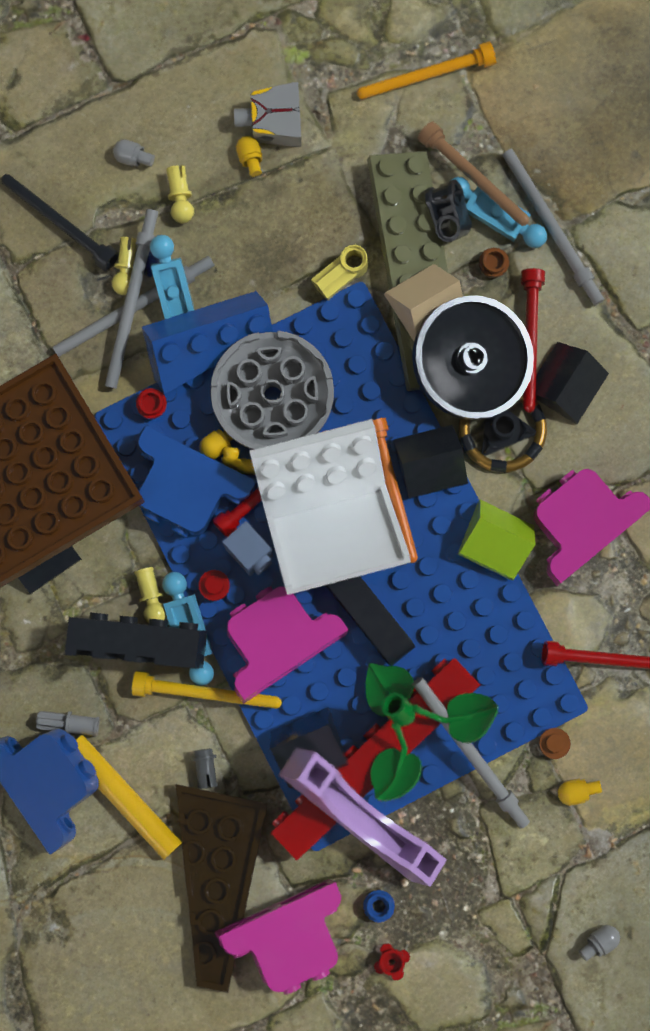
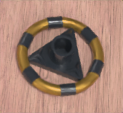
M522 395V396L520 397V399H519V401L522 402V403H523V395ZM536 401L535 410L530 412L536 424V430L509 410L485 418L481 453L477 450L470 434L471 420L460 418L458 430L460 442L465 453L479 466L494 472H513L526 467L536 459L546 441L547 423L541 406ZM535 436L534 441L524 455L515 460L503 461L486 457Z

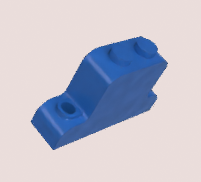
M145 426L139 437V446L142 450L140 456L153 463L139 490L145 503L141 504L145 511L143 516L157 524H160L161 520L171 524L170 530L185 538L189 534L201 535L207 530L223 499L239 505L257 487L256 480Z
M54 729L42 734L24 748L13 737L5 736L0 738V783L49 855H51L75 838L76 828L70 819L69 813L97 791L99 780L95 767L83 757L78 749V743L75 738L62 729Z

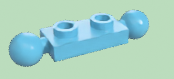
M455 177L451 179L457 180L462 186L469 215L513 242L521 234L526 245L531 248H539L544 245L547 240V232L543 226L539 224L519 225L478 186L473 191L465 178ZM520 208L530 218L531 214Z
M166 235L155 236L151 240L150 251L160 262L151 264V269L164 318L168 319L195 310L181 257L171 259L174 251L172 239Z
M179 572L168 573L163 578L162 588L173 599V601L163 604L170 627L179 628V622L196 623L198 624V630L206 631L195 594L187 597L184 596V591L187 587L185 577ZM208 635L206 638L205 656L213 654ZM204 661L203 668H190L189 676L193 683L204 686L212 681L214 670L208 662Z

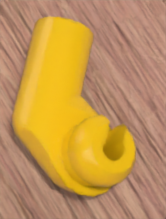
M225 447L223 449V457H221L223 465L242 474L255 475L252 459L238 458V448Z

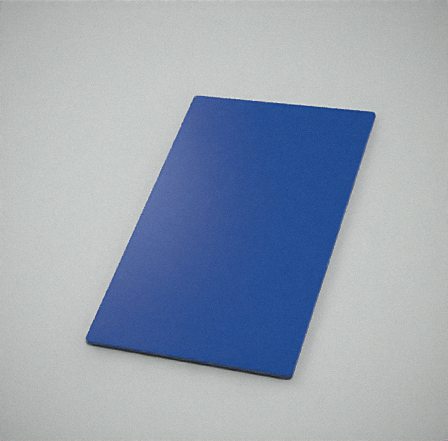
M357 282L339 291L330 300L323 299L273 324V332L284 331L292 333L311 343L322 354L330 368L333 377L334 400L330 415L318 433L370 419L386 418L389 430L386 431L388 437L385 440L418 559L415 563H407L361 575V578L416 647L393 666L407 670L414 681L423 677L426 683H428L435 676L432 670L444 658L448 662L454 657L480 684L473 693L485 695L498 705V713L487 733L479 740L472 742L486 763L541 736L547 729L556 728L585 713L588 705L565 662L557 666L542 664L543 643L545 640L553 641L519 574L516 575L514 580H510L458 555L463 538L479 501L470 481L468 480L466 485L408 499L393 439L441 428L422 390H406L399 347L366 284ZM216 365L165 394L164 396L167 401L166 410L162 416L156 419H147L141 416L136 408V399L145 389L154 388L161 391L157 383L95 414L96 421L138 491L153 463L140 456L142 450L139 446V437L145 426L199 453L200 441L214 430L220 429L222 432L224 431L216 418L211 401V381ZM270 387L264 393L265 398L269 400L280 398L281 391L276 387ZM234 439L230 441L231 447L239 449L238 458L251 459L250 451L252 449L239 444ZM223 454L213 460L222 464L221 457H223ZM244 474V475H246V476H248V477H250V478L256 480V483H257L256 475H247V474ZM223 499L213 519L220 512L223 514L227 510L231 512L238 505ZM262 501L239 520L240 525L236 527H240L247 521L272 549V564L259 576L256 572L249 576L225 550L223 541L226 537L212 521L203 534L197 536L189 534L185 538L170 530L171 524L161 520L160 524H157L146 518L172 572L181 573L187 581L184 596L187 597L195 594L212 652L231 690L235 691L236 679L233 675L247 664L228 637V622L232 618L230 613L242 604H246L248 607L256 602V595L270 586L273 590L278 587H285ZM219 570L229 579V592L219 601L207 600L200 593L199 581L201 576L207 571ZM325 585L293 594L312 620H315L324 613L340 617L348 628L347 635L259 693L278 696L282 700L279 708L239 704L292 811L298 807L294 801L302 794L294 787L290 789L286 781L279 776L281 770L270 750L272 730L329 708L344 753H346L353 745L359 749L367 741L363 735L376 723L382 727L389 720L388 717L375 714L370 709L366 697V675L369 664L389 665ZM440 724L409 753L419 757L422 766L420 778L412 790L398 799L378 801L375 799L373 788L363 799L381 814L387 816L475 770V768L443 725ZM336 823L311 849L319 851L351 833L339 823Z

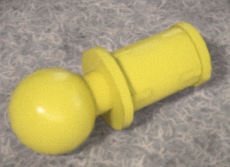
M175 165L166 169L170 187L168 199L175 201L171 207L172 218L182 224L192 219L194 208L186 200L191 198L192 194L191 191H188L185 166L181 165L179 170V165Z
M120 237L118 262L114 264V268L119 269V273L112 279V287L120 295L127 294L138 245L135 244L136 238L131 239L130 250H127L129 237Z
M153 567L134 572L142 597L139 601L140 603L146 602L147 604L144 609V619L148 624L149 619L167 620L164 606L158 601V598L163 597V593H159Z

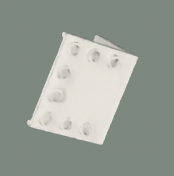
M372 419L250 451L287 595L411 562L409 551L385 484L378 440Z

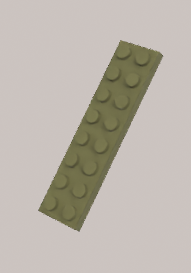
M427 151L370 155L367 159L389 290L432 264L448 272L443 240L436 233L431 212L425 200L426 189L433 187ZM393 310L406 390H421L413 368L412 352L414 341Z

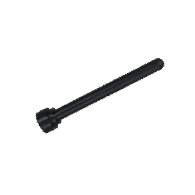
M4 174L1 177V182L4 186L90 252L95 260V265L107 272L114 266L119 255L117 250L110 245H99L11 175Z

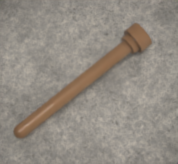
M432 121L421 130L418 140L426 148L438 149L519 225L526 226L529 223V217L445 140L441 127Z

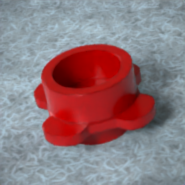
M389 943L383 944L380 947L381 955L379 961L374 964L376 973H385L396 981L402 979L405 963L410 960L408 951L396 950ZM390 959L395 960L394 965L389 964Z

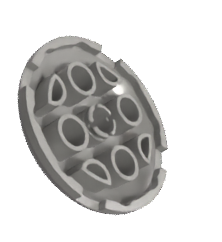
M284 331L257 332L238 340L220 358L211 381V401L218 422L232 439L252 450L318 433L330 415L334 400L333 377L322 354L305 339ZM270 387H276L281 391L280 398L275 400L266 399L264 393Z

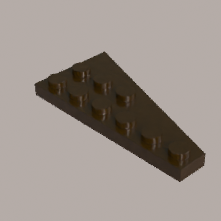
M175 784L196 984L198 987L228 993L235 958L220 946L215 932L244 919L268 803Z

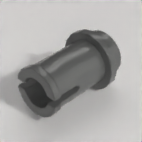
M212 748L194 751L192 761H195L198 789L218 786L214 765L216 754H213Z

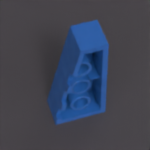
M257 291L142 326L153 377L164 395L217 365L223 354L238 340L257 332H273L268 304Z

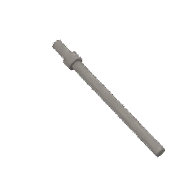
M507 150L502 156L575 274L573 278L579 287L584 288L594 306L600 304L605 299L593 281L595 277L589 267L585 268L514 150Z
M152 209L146 210L142 231L138 232L135 243L138 245L105 382V387L117 389L148 259L150 243L155 237L153 233L158 211Z
M209 255L190 267L184 266L188 285L195 281V277L215 266ZM156 287L138 296L135 312L159 299ZM123 306L53 346L55 353L60 357L120 322Z
M423 677L416 679L412 685L431 711L442 717H449L447 709ZM441 723L443 727L446 729V731L449 733L450 723ZM452 737L497 797L496 802L503 812H508L520 829L526 827L530 820L518 806V799L513 792L506 790L472 743H461Z

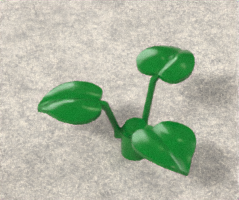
M370 663L366 675L368 705L375 714L388 717L393 722L391 727L395 730L401 745V752L395 748L386 749L378 754L372 764L371 781L375 791V799L378 801L398 799L412 790L420 778L422 770L421 760L414 754H407L408 747L401 731V726H407L414 721L415 714H421L444 724L450 723L449 733L455 740L461 743H472L487 733L498 713V705L485 695L464 693L449 701L447 705L449 717H442L422 709L418 705H412L408 701L413 694L414 687L412 683L414 680L407 670L398 666L391 667Z

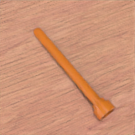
M386 418L375 419L373 423L378 440L385 484L409 551L410 563H415L418 555L385 440L388 437L386 431L389 430Z

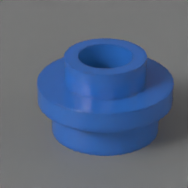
M375 890L366 896L363 909L370 920L384 922L393 915L395 903L392 896L386 891ZM376 900H382L385 903L383 911L377 912L373 909V903Z

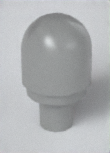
M123 139L118 141L113 148V155L120 163L131 167H138L140 163L151 167L154 163L155 155L144 152V147L139 143Z
M603 925L595 930L587 938L589 944L579 950L581 957L587 961L596 954L601 957L610 953L620 943L619 931L611 925Z

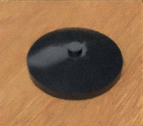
M483 296L458 297L434 309L422 322L413 344V368L421 390L437 408L461 419L478 420L489 418L509 409L525 392L533 370L534 356L532 343L521 320L502 303Z

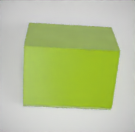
M480 499L472 515L458 555L507 579L514 580L535 546L534 525Z

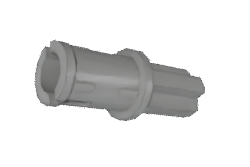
M39 711L36 718V727L42 730L62 729L68 734L74 733L97 737L99 731L100 717L72 715V711H68V714Z

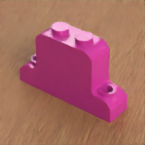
M583 469L578 473L571 470L559 480L562 484L559 489L554 493L551 489H548L538 497L536 501L539 506L534 511L533 517L538 527L557 548V551L546 559L548 562L547 574L556 586L560 585L650 510V498L643 492L632 493L630 490L618 499L597 473L590 469Z
M270 586L256 595L257 601L247 607L246 604H242L230 613L232 618L228 622L227 634L247 664L233 675L236 679L235 692L242 703L245 704L346 636L348 628L341 618L333 614L328 615L324 613L315 620H312L295 595H287L285 587H278L273 590Z
M328 879L216 931L215 934L220 946L226 952L232 954L234 958L251 952L262 981L271 990L283 992L284 995L300 989V983L310 978L313 981H317L330 974L329 969L336 965L338 953L324 918L338 910L337 908L341 903V894L336 882Z

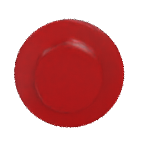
M154 388L143 390L136 399L138 412L147 419H156L162 416L167 407L164 394Z
M219 570L207 571L201 576L199 581L200 593L210 601L223 599L230 589L228 577Z

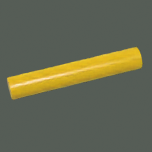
M84 735L78 737L76 741L79 751L95 767L99 780L98 789L158 855L165 860L182 842Z

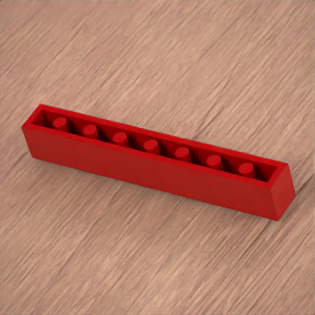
M455 657L450 662L444 658L432 670L435 676L427 683L446 709L449 701L454 697L464 693H473L480 686L478 681ZM414 688L409 702L412 705H418L420 708L432 712ZM417 713L411 724L401 726V731L408 747L407 754L415 749L441 723ZM390 719L382 727L376 723L363 736L367 741L359 749L353 745L345 753L348 765L337 769L346 783L362 798L374 788L371 781V768L378 754L389 748H395L401 752V745L395 730L391 727L393 722ZM303 794L294 801L298 807L290 815L284 811L271 823L275 827L271 834L296 861L337 823Z

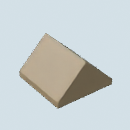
M435 264L384 293L413 341L422 322L434 309L452 299L463 297L460 280Z

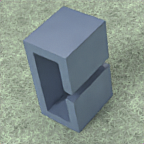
M247 521L223 541L225 550L249 576L255 572L259 576L272 564V549Z

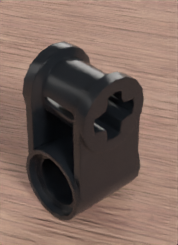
M451 180L446 186L436 189L429 187L426 189L425 200L431 212L438 237L445 242H452L468 235L471 231L472 223L460 183L457 180ZM451 220L457 225L456 233L450 227Z

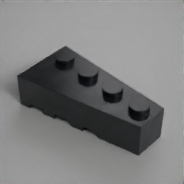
M90 612L89 618H68L64 655L92 656V658L122 659V661L150 662L158 665L203 668L207 631L198 630V624L179 622V628L167 627L168 620L149 619V625L138 624V617L120 615L119 621L108 620V614Z

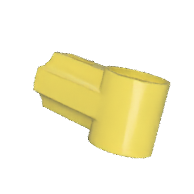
M358 245L347 246L337 259L311 279L316 289L327 301L355 278H359L367 272L368 259L365 249ZM351 256H358L363 260L360 266L354 268L348 266L346 261Z

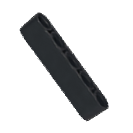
M361 576L325 585L389 666L392 667L416 648L408 635Z

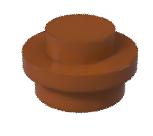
M499 248L485 250L479 259L481 272L490 278H498L504 275L509 267L508 255Z
M560 728L547 729L539 739L541 752L550 759H560L570 750V738Z

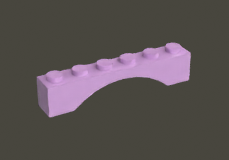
M296 748L279 776L408 880L431 887L446 859L426 842L398 826L367 803L346 783L338 770L316 752Z

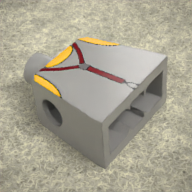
M298 82L251 92V108L234 109L235 127L252 126L253 137L258 143L302 147Z

